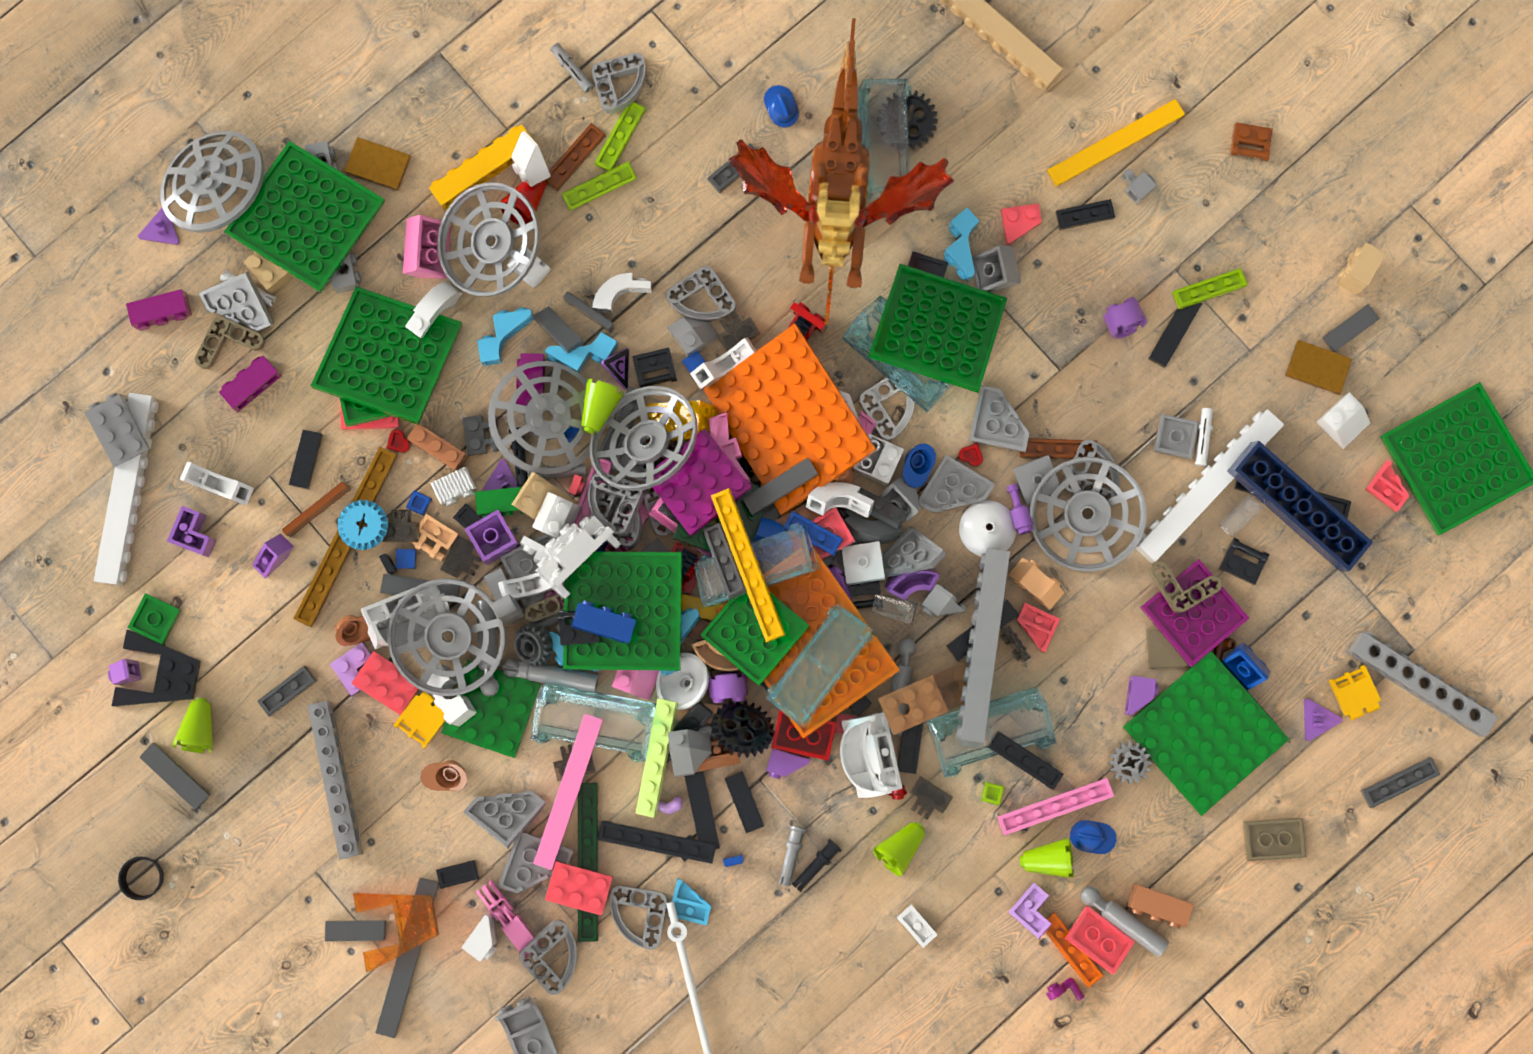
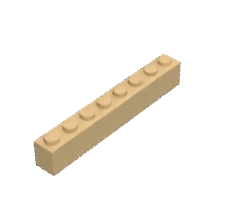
M938 0L940 3L950 7L954 15L960 16L969 28H974L980 38L990 42L995 51L1001 52L1006 56V60L1010 64H1015L1024 76L1030 77L1036 87L1046 91L1061 75L1063 68L985 0Z

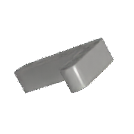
M499 568L485 575L484 579L496 600L491 603V606L498 619L511 625L524 618L525 611L520 601L509 594L504 597L501 595L498 583L508 580L503 569Z

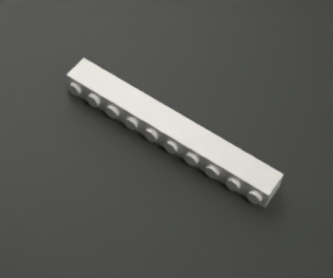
M129 393L127 400L128 408L151 449L152 441L150 437L151 432L155 428L154 415L158 411L159 404L153 396ZM148 451L114 469L95 570V582L123 586V582L127 579L126 566L131 558L129 550L130 545L134 541L133 528L138 521L136 512L137 507L141 504L140 491L145 483L143 474L144 469L148 466Z
M1268 409L1264 412L1259 411L1252 418L1254 422L1250 426L1245 425L1239 432L1241 436L1237 440L1233 438L1227 444L1229 449L1225 453L1221 451L1213 459L1215 463L1212 467L1208 465L1201 472L1203 476L1199 480L1195 479L1188 486L1190 490L1186 494L1182 492L1176 498L1177 504L1173 508L1169 506L1162 513L1164 518L1161 521L1156 520L1149 527L1151 531L1147 535L1143 534L1135 549L1150 563L1156 562L1234 479L1227 470L1247 446L1255 441H1260L1263 445H1266L1284 426Z

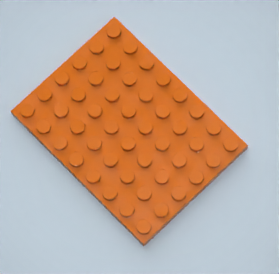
M797 324L790 326L727 372L721 379L704 389L712 405L717 409V413L720 415L727 412L729 432L733 438L737 439L740 450L762 485L767 484L806 458L811 460L819 475L774 503L781 515H785L808 499V495L815 488L831 483L877 450Z
M811 543L764 575L769 592L810 625L809 629L764 681L803 739L900 671ZM728 601L715 610L717 614L723 609V607L728 603Z

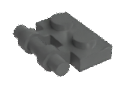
M482 415L462 418L468 456L487 454L486 446L490 445L492 446V452L499 451L491 436V432L490 438L485 439L484 429H489L488 421L483 422Z

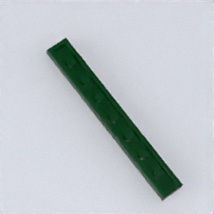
M582 783L578 793V867L598 872V783ZM578 909V942L598 941V914Z

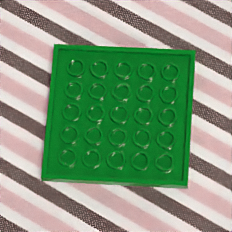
M289 141L264 175L262 186L254 202L246 212L227 226L224 233L322 293L384 205L385 199Z
M899 264L868 358L979 393L1007 298Z
M356 286L311 383L312 389L419 425L461 330L462 322L439 314L424 337L420 338L405 327L415 313L413 310L416 306Z
M1480 382L1380 436L1438 536L1533 485V470Z
M593 552L567 577L564 587L570 594L564 598L565 611H576L578 603L587 601L595 604L594 607H598V609L607 607L613 609V613L621 615V612L630 614L632 619L636 620L630 643L628 644L600 636V643L563 645V669L681 671L683 553ZM566 619V625H571L573 619Z
M1212 651L1190 667L1123 726L1133 740L1139 743L1140 748H1146L1144 752L1150 754L1149 758L1200 816L1205 814L1290 740Z

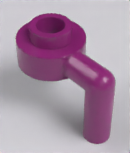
M1068 978L1061 984L1055 982L1047 987L1048 992L1046 995L1050 1001L1064 994L1068 988L1072 990L1078 1001L1085 997L1073 978Z

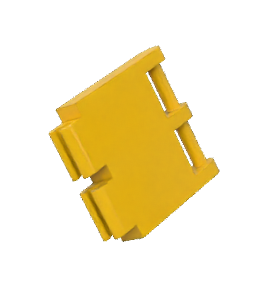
M1365 665L1360 666V669L1351 673L1346 672L1344 676L1335 680H1328L1343 715H1348L1350 720L1364 716L1363 708L1366 714L1380 709L1378 702L1381 701V698ZM1362 672V674L1352 678V676ZM1345 679L1347 680V681H1344V682L1339 683V684L1336 685V683H1338V682H1340V681H1342V680H1345Z
M425 691L420 696L415 695L393 725L395 728L399 727L407 733L410 739L414 738L422 744L421 747L424 749L445 723L442 709H439L436 704L432 706L435 699ZM401 723H403V724H405L407 727H409V728L411 729V731H409L407 728H405L403 725H401ZM415 733H417L419 736L425 739V741L417 737Z

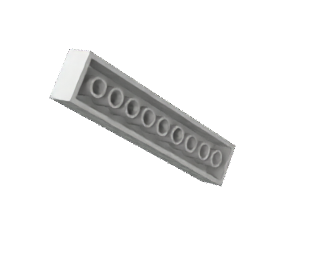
M987 548L980 558L979 569L982 572H979L976 588L980 589L976 591L974 606L977 607V610L974 609L971 625H974V629L971 628L968 644H972V646L968 648L966 663H969V667H966L964 671L963 682H966V686H963L960 701H964V704L960 705L958 720H961V725L958 724L955 739L958 740V745L981 749L984 744L1010 551Z

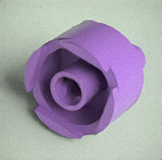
M1135 297L1126 299L1120 305L1113 304L1107 308L1108 312L1103 316L1113 339L1116 336L1118 339L1137 332L1136 328L1139 325L1143 328L1148 323Z
M738 671L720 672L712 678V674H709V698L713 699V703L725 702L727 698H732L733 701H743L745 696L748 695L747 675L743 672L742 675H739Z

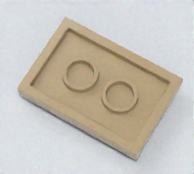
M532 472L511 505L535 520L547 492L577 505L578 502Z

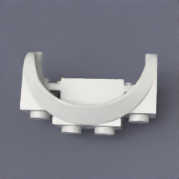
M586 516L579 523L581 527H578L576 524L565 525L559 531L561 535L557 539L553 537L545 545L547 549L544 552L547 554V557L542 558L537 563L538 568L535 571L563 598H566L570 593L562 585V582L604 541L610 543L615 549L621 545L612 535L614 531L609 526L605 527L595 516L590 518ZM558 563L563 567L562 569L558 568Z
M429 587L414 595L404 608L415 613L423 603L432 599ZM410 590L361 608L369 628V637L375 649L388 646L390 618L399 601ZM443 601L446 612H450L448 602ZM435 604L425 609L420 616L428 620L437 616L438 612ZM399 615L395 630L397 647L408 644L407 631L410 619ZM416 623L414 641L424 639L426 627Z
M884 712L842 720L844 733L840 744L841 763L847 777L856 787L858 798L881 796L902 789L889 725Z

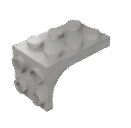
M117 393L106 397L107 401L91 404L88 406L89 410L84 413L113 467H117L149 451L150 448L128 408V395H117Z
M528 996L519 1000L516 1003L517 1006L512 1007L510 1004L498 1011L495 1020L502 1024L514 1054H559L536 997L531 999Z

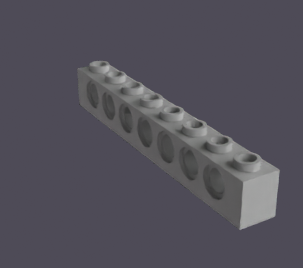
M327 141L304 145L307 152L322 161L326 160L328 165L339 171L337 164H334L333 160L336 157L334 147L330 146ZM352 250L331 278L333 289L337 294L354 290L356 286L359 287L358 283L361 282L359 271L355 269L357 258L355 253H352ZM349 267L347 273L341 274L342 268Z
M1370 632L1358 633L1347 651L1349 655L1478 737H1487L1498 718L1493 714L1494 711L1492 709L1478 705L1476 699L1469 695L1464 696L1457 687L1451 684L1448 686L1442 682L1443 679L1436 674L1431 675L1426 672L1427 669L1424 666L1409 661L1410 658L1407 655L1396 653L1391 645L1376 640L1377 637ZM1371 647L1376 649L1375 656L1370 654ZM1388 657H1390L1393 661V665L1391 667H1389L1386 663ZM1404 668L1409 670L1408 677H1405L1403 674ZM1421 678L1426 681L1424 688L1420 685ZM1438 689L1443 693L1441 699L1436 694ZM1455 699L1459 702L1458 709H1455L1453 706ZM1471 710L1476 713L1474 720L1470 717Z
M324 701L308 705L339 860L362 855L363 849L332 702Z

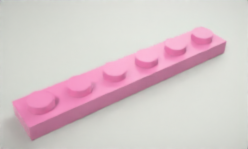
M1104 778L997 816L1003 835H1007L1114 797L1108 778Z

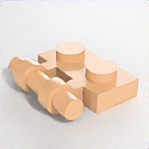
M426 514L416 528L422 535L419 539L413 535L409 542L415 545V548L419 551L423 550L428 553L432 559L442 562L445 559V555L440 550L444 547L449 551L459 534ZM428 538L436 542L434 548L426 544Z

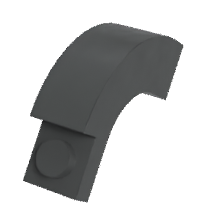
M837 507L839 514L855 541L863 544L880 541V545L899 538L902 533V525L896 529L881 520H867L850 509Z

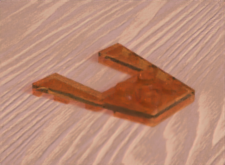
M353 893L356 913L393 905L399 944L363 952L366 972L373 971L439 935L432 895Z

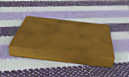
M357 137L344 172L398 191L411 156Z
M1297 340L1285 376L1340 395L1352 358Z

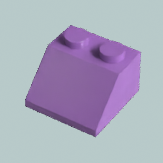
M499 510L465 528L466 533L486 565L520 547Z

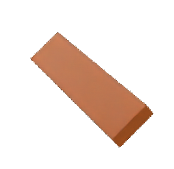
M1053 912L1046 917L1052 925L1045 933L1089 988L1104 975L1090 957L1065 939L1069 930L1057 914Z

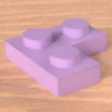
M363 642L330 664L351 696L361 691L351 683L359 673L358 669L365 664L371 655Z
M1033 883L1012 907L1009 914L1040 939L1052 924L1037 911L1050 896Z

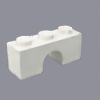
M439 664L436 667L437 669L451 671L448 666ZM432 674L427 684L432 687L452 689L457 684L456 677H443ZM433 694L435 698L434 703L439 709H442L443 717L450 725L453 724L460 727L477 713L466 696L457 695L451 699L450 696Z

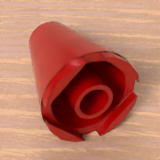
M543 180L531 187L525 181L515 189L530 201L537 212L547 184ZM510 193L501 200L502 203H508ZM517 197L514 208L521 214L525 224L533 221L531 212L525 203ZM512 214L509 220L518 224L517 218Z

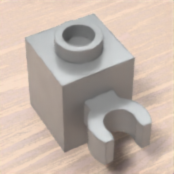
M1128 168L1121 176L1125 182L1130 184L1124 192L1136 205L1146 198L1157 186L1154 178L1145 172L1136 177Z

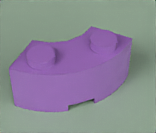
M935 568L891 576L884 587L889 593L906 600L915 591H932L940 574Z

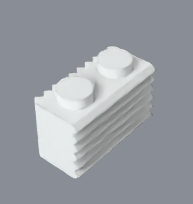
M466 467L431 482L442 506L446 504L447 507L457 502L456 499L462 496L468 498L474 495V491L477 490Z

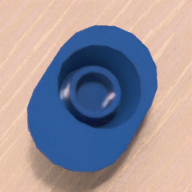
M776 85L769 88L764 95V103L771 120L779 127L792 126L799 116L798 106L793 94L785 86Z
M925 443L918 444L905 455L903 478L910 487L917 488L922 486L929 477L936 461L935 450L930 445Z
M1082 820L1077 822L1070 831V840L1073 846L1084 852L1106 854L1115 847L1117 842L1114 829L1100 822Z

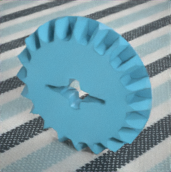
M359 500L347 505L341 511L337 528L340 537L348 546L358 550H367L377 546L385 538L388 530V519L386 513L378 504L369 500ZM362 519H365L367 527H363V529L360 530V526H358L357 524L358 522H362Z

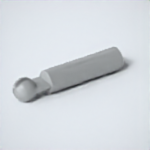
M485 600L476 602V607L481 611L486 621L496 619L494 611ZM497 627L489 629V644L486 651L495 659L498 654ZM483 631L477 632L478 648L480 649L483 644ZM483 660L479 663V669L483 670L484 674L491 668V665ZM494 673L485 683L480 685V690L485 696H494L499 690V683L494 679Z
M905 638L898 643L897 649L901 658L900 663L896 665L900 671L892 676L890 693L911 684L913 668L909 665V659L916 651V644L912 639ZM902 703L899 705L898 711L900 714L906 715L907 704ZM903 731L900 732V733H897V734H895V735H901V736H902Z
M508 658L502 664L503 673L509 677L515 676L528 679L529 681L591 693L596 692L599 674L563 669V667L547 664L534 667L533 664L527 665L524 661L515 658Z
M1086 887L1082 890L1081 900L1084 904L1095 906L1101 910L1103 918L1157 957L1163 954L1169 944L1167 939L1113 900L1108 902L1100 897V893L1096 888Z

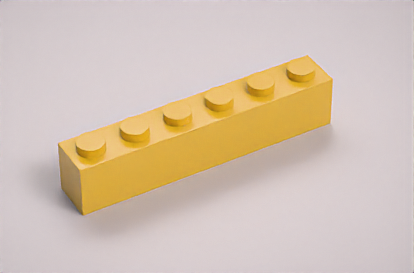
M522 124L514 126L504 137L496 138L492 145L480 149L476 156L467 158L460 167L451 169L445 177L437 179L431 184L429 189L444 211L464 191L473 186L488 182L514 164L511 156L521 132L525 131L529 135Z

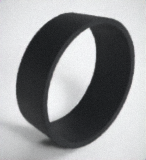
M140 856L128 860L121 867L118 875V884L125 896L133 900L150 898L159 891L164 880L161 866L153 859ZM140 860L151 861L159 871V884L156 890L149 895L135 894L127 884L129 868Z

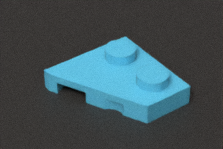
M678 878L672 899L678 919L707 926L711 905Z

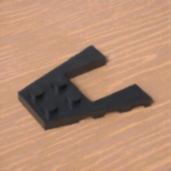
M126 630L123 649L159 654L160 661L153 693L115 687L111 706L118 707L194 699L201 661L131 630Z

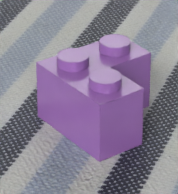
M181 506L167 542L209 558L216 540L199 533L206 515Z

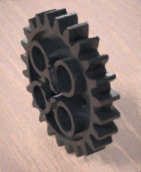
M908 89L905 95L902 90H900V96L893 93L894 99L887 97L888 104L882 103L884 110L878 111L882 116L877 117V121L881 122L878 125V129H884L880 132V135H887L885 142L891 140V147L897 144L898 150L904 146L905 151H907L908 147L911 146L914 151L917 144L922 148V141L928 144L927 137L933 138L934 135L931 131L937 130V127L933 125L938 123V119L933 118L937 116V111H932L935 109V105H929L931 102L930 98L924 100V93L919 97L917 90L913 95L910 89ZM901 105L907 108L904 112H898L896 109ZM914 105V108L912 109V112L910 114L911 121H908L905 135L902 136L901 134L905 127V120H907L910 106ZM917 111H923L925 113L924 116L920 118L916 117L914 114ZM898 123L901 125V127L898 130H893L891 128L892 124ZM912 128H916L919 131L916 135H910L908 132Z
M747 700L744 701V704L737 701L735 705L732 701H729L728 706L723 704L722 708H718L717 712L714 713L711 723V733L714 734L713 739L719 740L718 746H725L723 751L730 749L731 755L738 752V757H741L742 753H744L748 758L750 753L754 757L757 755V752L762 754L764 749H768L769 744H771L775 732L773 730L774 724L770 723L772 718L766 717L768 712H761V706L754 708V702L749 706Z

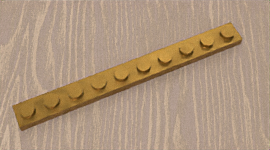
M379 446L352 502L359 500L375 502L398 456L397 454ZM362 519V522H358L357 524L358 526H360V530L365 522V519ZM338 530L293 618L311 628L352 548L342 540Z

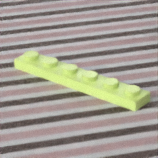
M662 698L657 699L636 814L652 818L657 816L669 753L668 732L673 731L678 702Z

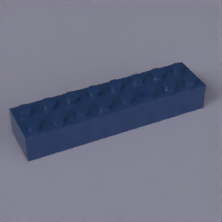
M1260 441L1251 442L1227 470L1230 475L1340 572H1349L1372 545V540Z

